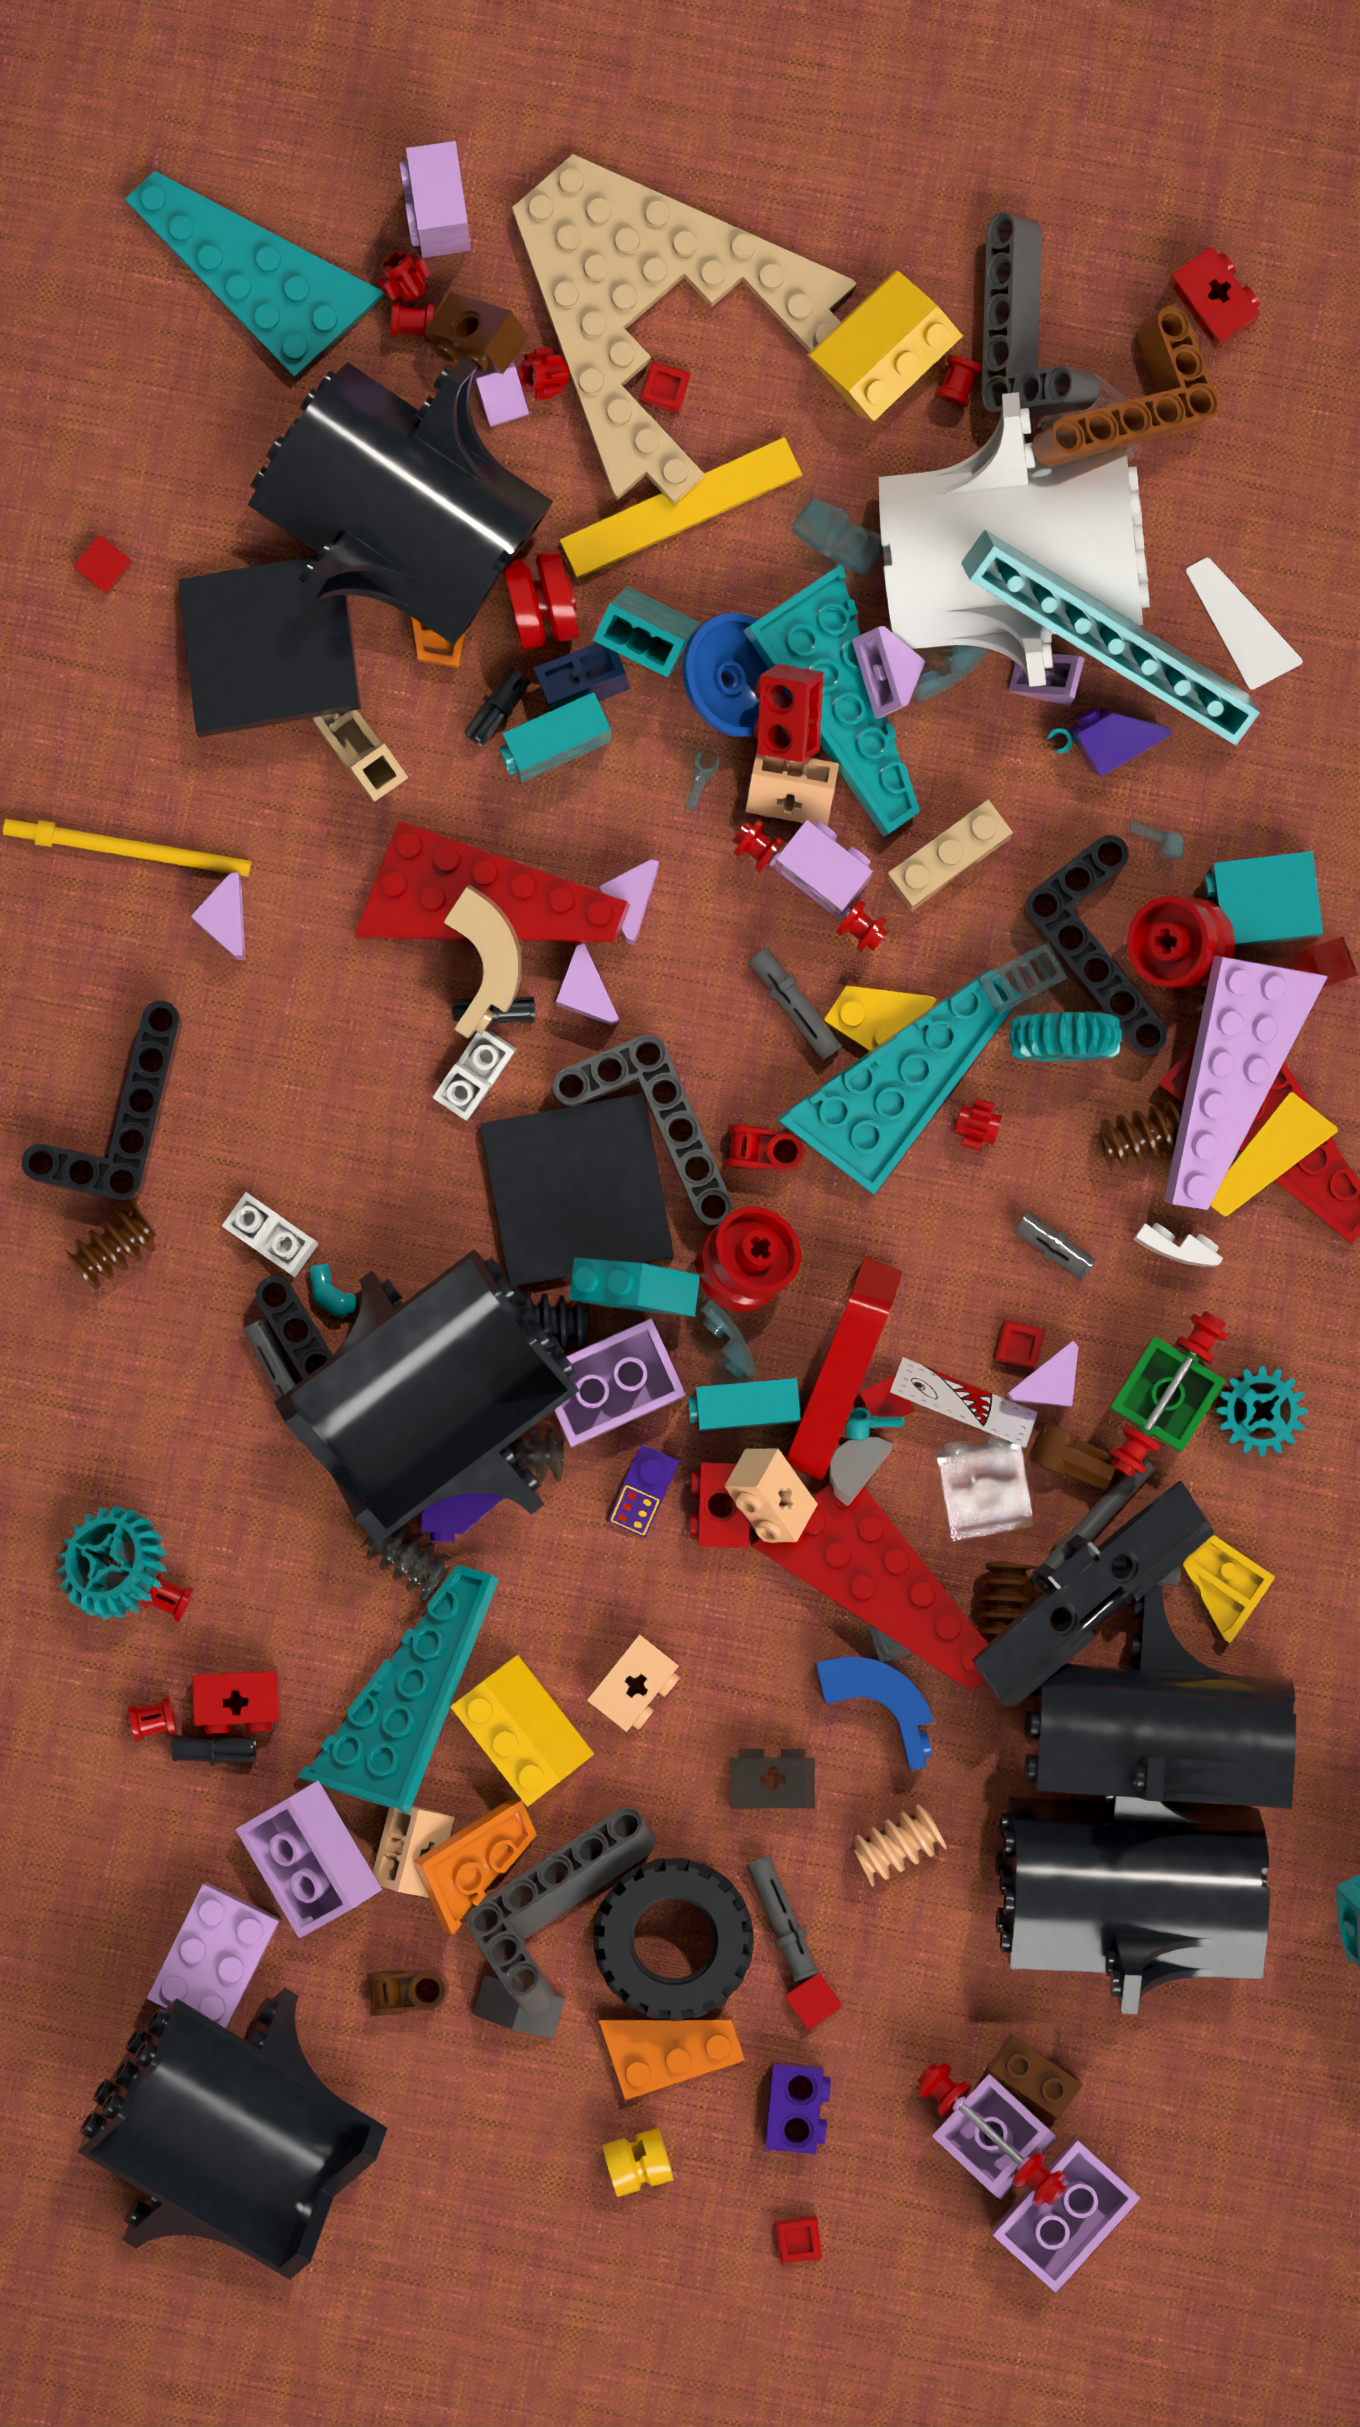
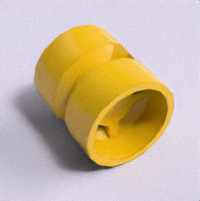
M659 2127L636 2134L633 2142L621 2138L602 2144L617 2197L640 2191L641 2185L644 2182L653 2187L674 2180Z

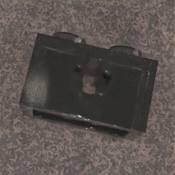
M739 1749V1757H730V1808H815V1757H806V1749H781V1757H764V1749ZM771 1766L776 1767L778 1774L784 1775V1782L777 1783L776 1790H769L767 1783L760 1782V1775L768 1774V1767Z

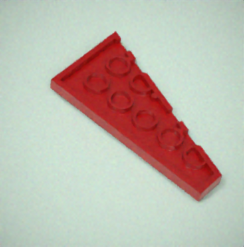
M398 821L354 937L357 939L393 938L394 940L436 939L437 941H470L467 937L444 923L465 888L470 885L485 894L502 909L514 927L518 940L523 942L616 943L630 904L619 898Z
M1197 1038L1158 1084L1160 1088L1182 1106L1184 1105ZM1285 1062L1281 1066L1238 1150L1240 1154L1289 1093L1296 1094L1313 1108ZM1331 1136L1276 1178L1274 1182L1345 1241L1352 1244L1360 1235V1181L1354 1171L1348 1166Z
M829 1484L813 1497L818 1505L797 1542L770 1543L764 1542L760 1538L751 1545L753 1549L770 1558L785 1570L814 1587L821 1594L873 1628H876L900 1646L908 1649L970 1692H973L986 1682L972 1659L988 1643L865 1487L861 1489L847 1507L835 1496L834 1487L832 1484Z

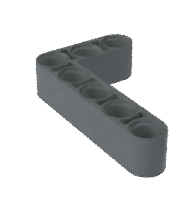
M1007 212L995 214L988 224L986 233L982 403L989 412L1001 414L1002 394L1019 392L1021 409L1029 408L1030 418L1090 408L1096 402L1100 390L1099 381L1095 375L1059 365L1038 369L1042 233L1036 221Z
M649 1034L639 1036L570 1065L556 1074L552 1085L554 1096L565 1107L588 1103L638 1081L699 1222L706 1227L715 1228L731 1213L732 1202L667 1048L660 1038ZM651 1044L659 1050L660 1058L654 1065L646 1066L637 1060L636 1052L642 1045ZM611 1060L620 1065L622 1073L617 1080L607 1082L600 1078L598 1068L604 1061ZM567 1077H577L583 1083V1091L576 1098H567L559 1090L560 1083ZM666 1082L674 1086L677 1094L672 1102L661 1104L654 1099L652 1091L659 1083ZM682 1120L691 1125L693 1134L686 1142H676L670 1137L669 1127L675 1121ZM696 1158L705 1161L709 1167L707 1177L699 1181L690 1179L685 1173L686 1164ZM708 1197H718L721 1199L726 1208L724 1214L717 1219L706 1217L701 1209L705 1199Z
M624 1807L615 1811L490 1895L470 1911L467 1918L470 1932L505 1989L525 2013L539 2014L545 2011L554 1999V1991L523 1940L647 1857L653 1851L656 1845L655 1833L637 1809Z

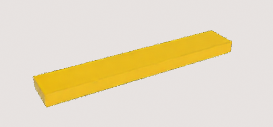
M783 437L705 473L704 478L674 505L661 493L560 539V544L576 578L579 579L802 477V472L786 438Z

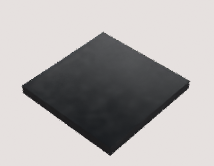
M318 555L178 580L195 729L199 738L362 709L348 595H335L324 598L310 608L296 599L304 585L299 580V577L307 564L312 559L316 561Z
M644 1093L480 1123L511 1286L513 1284L523 1286L571 1277L574 1258L646 1263L674 1257Z

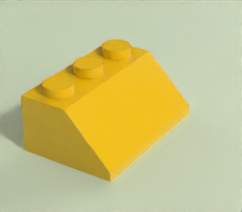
M895 270L813 348L807 356L858 416L875 421L963 335L936 303L901 272Z
M519 1655L515 1656L450 1706L527 1807L594 1755L593 1751Z

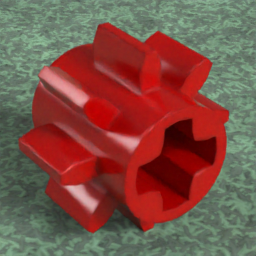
M398 250L388 255L382 261L381 269L384 274L377 277V281L385 294L390 296L391 300L394 301L399 297L402 302H410L420 297L426 291L427 283L424 278L431 275V271L424 259L418 256L417 252L409 255L406 250Z
M552 347L535 348L533 353L524 355L525 360L520 363L518 368V377L525 392L535 391L536 400L553 399L554 394L564 392L563 387L569 381L570 372L567 362L562 355L553 356Z
M975 1098L973 1106L962 1104L953 1133L963 1136L961 1146L980 1151L983 1142L994 1145L1002 1115L992 1113L995 1103Z

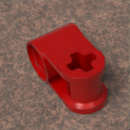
M728 1125V1131L732 1135L729 1158L724 1160L723 1166L742 1170H767L787 1173L797 1170L803 1164L805 1149L801 1140L795 1134L766 1130L761 1127L748 1125ZM744 1139H747L745 1156H742ZM782 1142L793 1143L798 1149V1154L794 1161L784 1164L776 1160L774 1151L777 1145Z

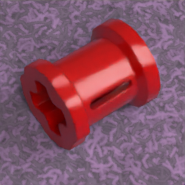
M394 300L391 314L390 338H397L399 334L422 336L425 341L432 342L424 331L435 316V304H428L425 308L402 305L400 301Z
M948 355L946 362L949 364L941 387H937L935 391V396L945 402L967 408L970 402L968 395L976 375H981L982 366L960 356Z
M158 1573L156 1579L160 1581L162 1587H151L149 1593L152 1601L146 1602L142 1600L141 1606L144 1608L152 1606L173 1615V1620L180 1623L191 1600L194 1588L189 1586L185 1589L163 1580L162 1574Z
M170 1697L163 1698L162 1703L140 1708H137L135 1704L128 1706L135 1742L142 1741L143 1736L166 1731L170 1735L177 1733L176 1719Z

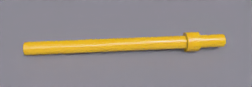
M5 819L3 835L35 840V845L52 847L54 843L228 874L239 872L240 876L249 877L252 861L64 829L56 827L54 822L39 820L38 824Z

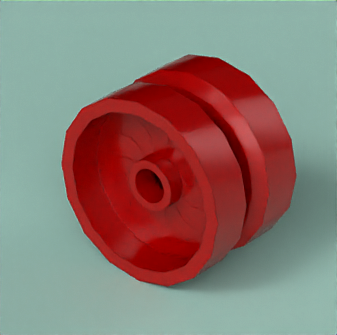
M559 549L538 554L536 558L538 581H532L528 563L523 558L511 560L503 570L523 651L544 645L546 639L542 623L544 619H549L553 637L558 642L579 638L575 617L577 606L569 574H565Z
M1167 895L1151 899L1137 911L1129 926L1127 947L1130 961L1137 973L1152 985L1167 988L1196 989L1208 986L1214 955L1233 959L1235 937L1232 923L1224 910L1212 901L1195 897Z
M760 1206L742 1207L728 1214L706 1236L698 1247L695 1267L697 1275H700L699 1283L706 1295L719 1306L735 1312H754L770 1303L779 1292L790 1284L799 1272L802 1254L797 1235L791 1225L780 1215Z

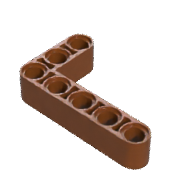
M1167 306L1142 322L1138 328V340L1158 393L1063 417L1036 434L1033 439V453L1040 463L1048 467L1058 466L1184 433L1215 415L1219 405L1218 397L1192 326L1184 311L1176 306Z

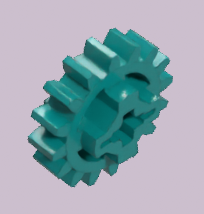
M1258 1366L1256 1376H1252L1248 1369H1244L1241 1371L1242 1382L1231 1377L1227 1382L1233 1390L1230 1393L1219 1392L1218 1396L1226 1401V1406L1215 1409V1413L1225 1415L1226 1421L1220 1424L1218 1428L1219 1430L1230 1429L1232 1435L1227 1442L1231 1445L1238 1440L1242 1441L1241 1452L1247 1454L1252 1446L1256 1447L1258 1457L1265 1456L1267 1446H1270L1275 1454L1281 1453L1280 1442L1283 1440L1287 1444L1293 1445L1296 1441L1291 1434L1292 1430L1303 1431L1305 1428L1303 1424L1297 1421L1298 1416L1308 1413V1409L1298 1407L1297 1401L1301 1400L1305 1394L1304 1392L1293 1394L1291 1388L1296 1380L1291 1378L1282 1382L1280 1380L1282 1370L1276 1369L1271 1376H1267L1265 1366ZM1256 1383H1264L1274 1388L1268 1394H1257L1249 1386ZM1275 1398L1267 1410L1270 1419L1262 1418L1248 1425L1256 1412L1253 1403L1256 1402L1260 1405ZM1236 1399L1243 1405V1418L1238 1424L1234 1416ZM1285 1399L1289 1407V1416L1286 1424L1280 1417V1404ZM1255 1429H1266L1274 1437L1270 1439H1255L1248 1435Z

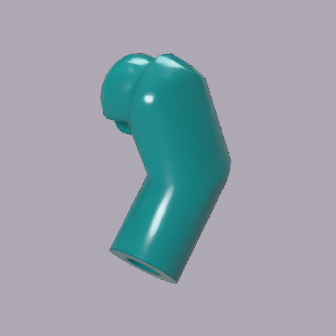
M329 1264L309 1267L313 1297L316 1305L333 1317L344 1318L346 1315L354 1314L358 1308L357 1298L352 1293L344 1294L332 1286Z

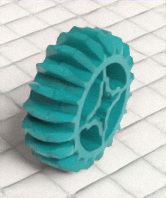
M1061 1012L1018 1016L1011 1021V1031L1009 1032L1011 1056L1021 1061L1027 1060L1028 1062L1096 1061L1098 1059L1113 1058L1120 1053V1042H1122V1029H1120L1119 1019L1114 1015L1104 1013Z
M114 1506L111 1511L107 1508L99 1507L97 1517L92 1514H84L85 1525L71 1524L75 1532L72 1539L62 1538L68 1548L66 1552L57 1554L59 1561L65 1563V1565L56 1570L58 1576L64 1579L59 1587L62 1588L64 1593L69 1595L68 1600H70L71 1604L78 1608L80 1607L82 1612L90 1616L96 1615L101 1619L109 1620L112 1615L117 1618H125L127 1609L132 1612H139V1600L152 1601L149 1593L151 1587H162L156 1576L158 1573L167 1571L165 1565L159 1562V1560L168 1555L165 1548L160 1546L164 1538H162L159 1532L154 1530L155 1526L152 1521L143 1518L142 1514L135 1510L127 1511L121 1506ZM106 1558L110 1561L114 1560L117 1563L121 1564V1566L117 1567L113 1564L109 1565L105 1563L103 1559Z

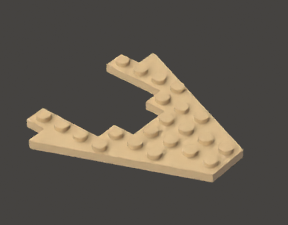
M574 154L512 207L516 226L562 355L569 367L572 383L612 495L616 500L621 498L646 475L674 505L694 488L705 475L623 387L651 362V356L626 330L636 319L683 278L711 308L742 281L800 344L810 352L841 323L831 310L853 292L857 286V283L849 277Z

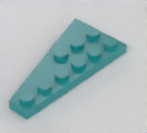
M156 171L125 198L126 203L295 380L385 296V292Z
M841 564L743 631L769 669L776 664H783L824 672L820 745L832 762L839 763V773L884 837L918 814L920 809L906 765L901 763L894 739L897 736L893 723L889 724L887 716L875 719L852 642V639L861 635L855 617L858 612L854 599L850 600L844 582L846 574L843 564ZM783 686V690L788 698L792 699L789 689Z
M984 970L775 1118V1120L866 1191L874 1195L1013 1009L1022 994L992 970Z
M456 1565L428 1602L426 1614L414 1630L411 1628L407 1630L400 1640L403 1642L401 1647L390 1661L386 1659L347 1710L348 1717L334 1736L331 1734L327 1736L320 1746L323 1748L322 1752L310 1767L306 1765L297 1777L311 1784L319 1780L324 1788L409 1814L499 1579L492 1574Z

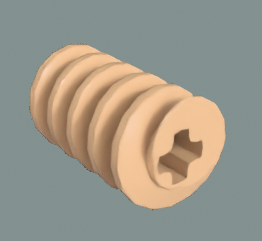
M917 1804L914 1806V1820L905 1812L899 1813L900 1827H897L889 1819L884 1821V1835L875 1827L870 1828V1842L864 1840L859 1834L854 1836V1852L872 1887L875 1885L874 1872H877L887 1880L890 1878L888 1865L892 1864L899 1872L905 1870L904 1857L909 1858L915 1865L920 1862L919 1849H922L930 1857L935 1855L933 1844L935 1841L945 1850L947 1849L933 1818L921 1805Z

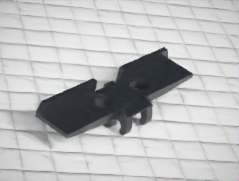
M1178 1481L1122 1525L1097 1548L1080 1535H1074L1066 1542V1546L1071 1551L1076 1552L1056 1570L1042 1563L1032 1571L1035 1578L1042 1580L1048 1586L1044 1590L1045 1593L1027 1607L972 1659L1002 1706H1017L1095 1638L1092 1631L1120 1606L1127 1607L1133 1601L1132 1599L1139 1600L1215 1534L1182 1481ZM1123 1554L1127 1561L1126 1569L1117 1575H1113L1111 1570L1112 1562L1115 1557ZM1052 1613H1053V1616H1052L1051 1621H1052L1053 1624L1055 1625L1056 1629H1053L1052 1626H1051V1623H1050V1618H1051Z

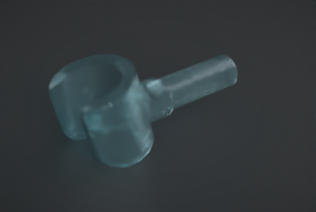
M700 751L695 757L693 769L696 776L685 808L693 811L696 809L707 779L714 777L719 767V757L717 756L711 769L702 768L699 762L701 761L703 751Z
M1135 821L1132 822L1129 831L1153 841L1162 842L1161 856L1181 859L1183 857L1185 842L1180 834L1156 831Z

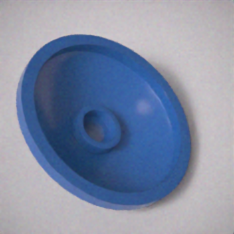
M742 613L721 614L701 624L687 643L682 663L685 690L696 712L712 728L735 737L754 736V726L759 716L760 700L756 698V685L761 674L769 670L743 631L759 619ZM721 675L726 680V686L722 682Z

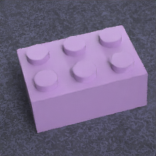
M456 141L406 148L408 161L400 162L412 247H421L422 258L471 251Z
M652 1318L567 1356L577 1371L571 1377L580 1391L557 1407L555 1412L569 1444L573 1448L686 1397Z
M319 1780L235 1829L298 1938L348 1912L382 1890Z
M208 1882L203 1883L146 1999L167 2008L177 1998L228 2029L281 1918Z
M1075 2136L1046 2167L1051 2173L1061 2170L1066 2174L1063 2184L1067 2188L1062 2196L1051 2206L1046 2202L1036 2206L1032 2202L1035 2192L1028 2187L990 2230L1000 2243L1055 2293L1140 2200V2196Z

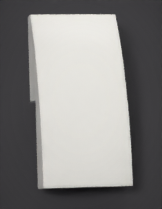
M487 1028L482 1035L477 1032L433 1098L468 1121L517 1049Z
M245 1192L222 1225V1227L293 1277L297 1276L319 1245L314 1239L247 1192Z
M1145 1223L1133 1238L1140 1245L1163 1257L1188 1265L1216 1267L1223 1260L1216 1253L1219 1247L1200 1233L1196 1238L1190 1234L1187 1235L1181 1244L1177 1246L1172 1243L1176 1237L1158 1223H1155L1151 1228Z

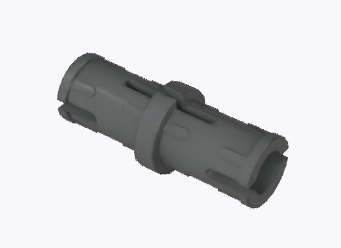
M1028 1211L1013 1232L1043 1252L1044 1255L1042 1257L1049 1262L1053 1259L1078 1277L1080 1281L1083 1280L1097 1260L1066 1239L1068 1234L1062 1230L1059 1233L1032 1215L1030 1211Z

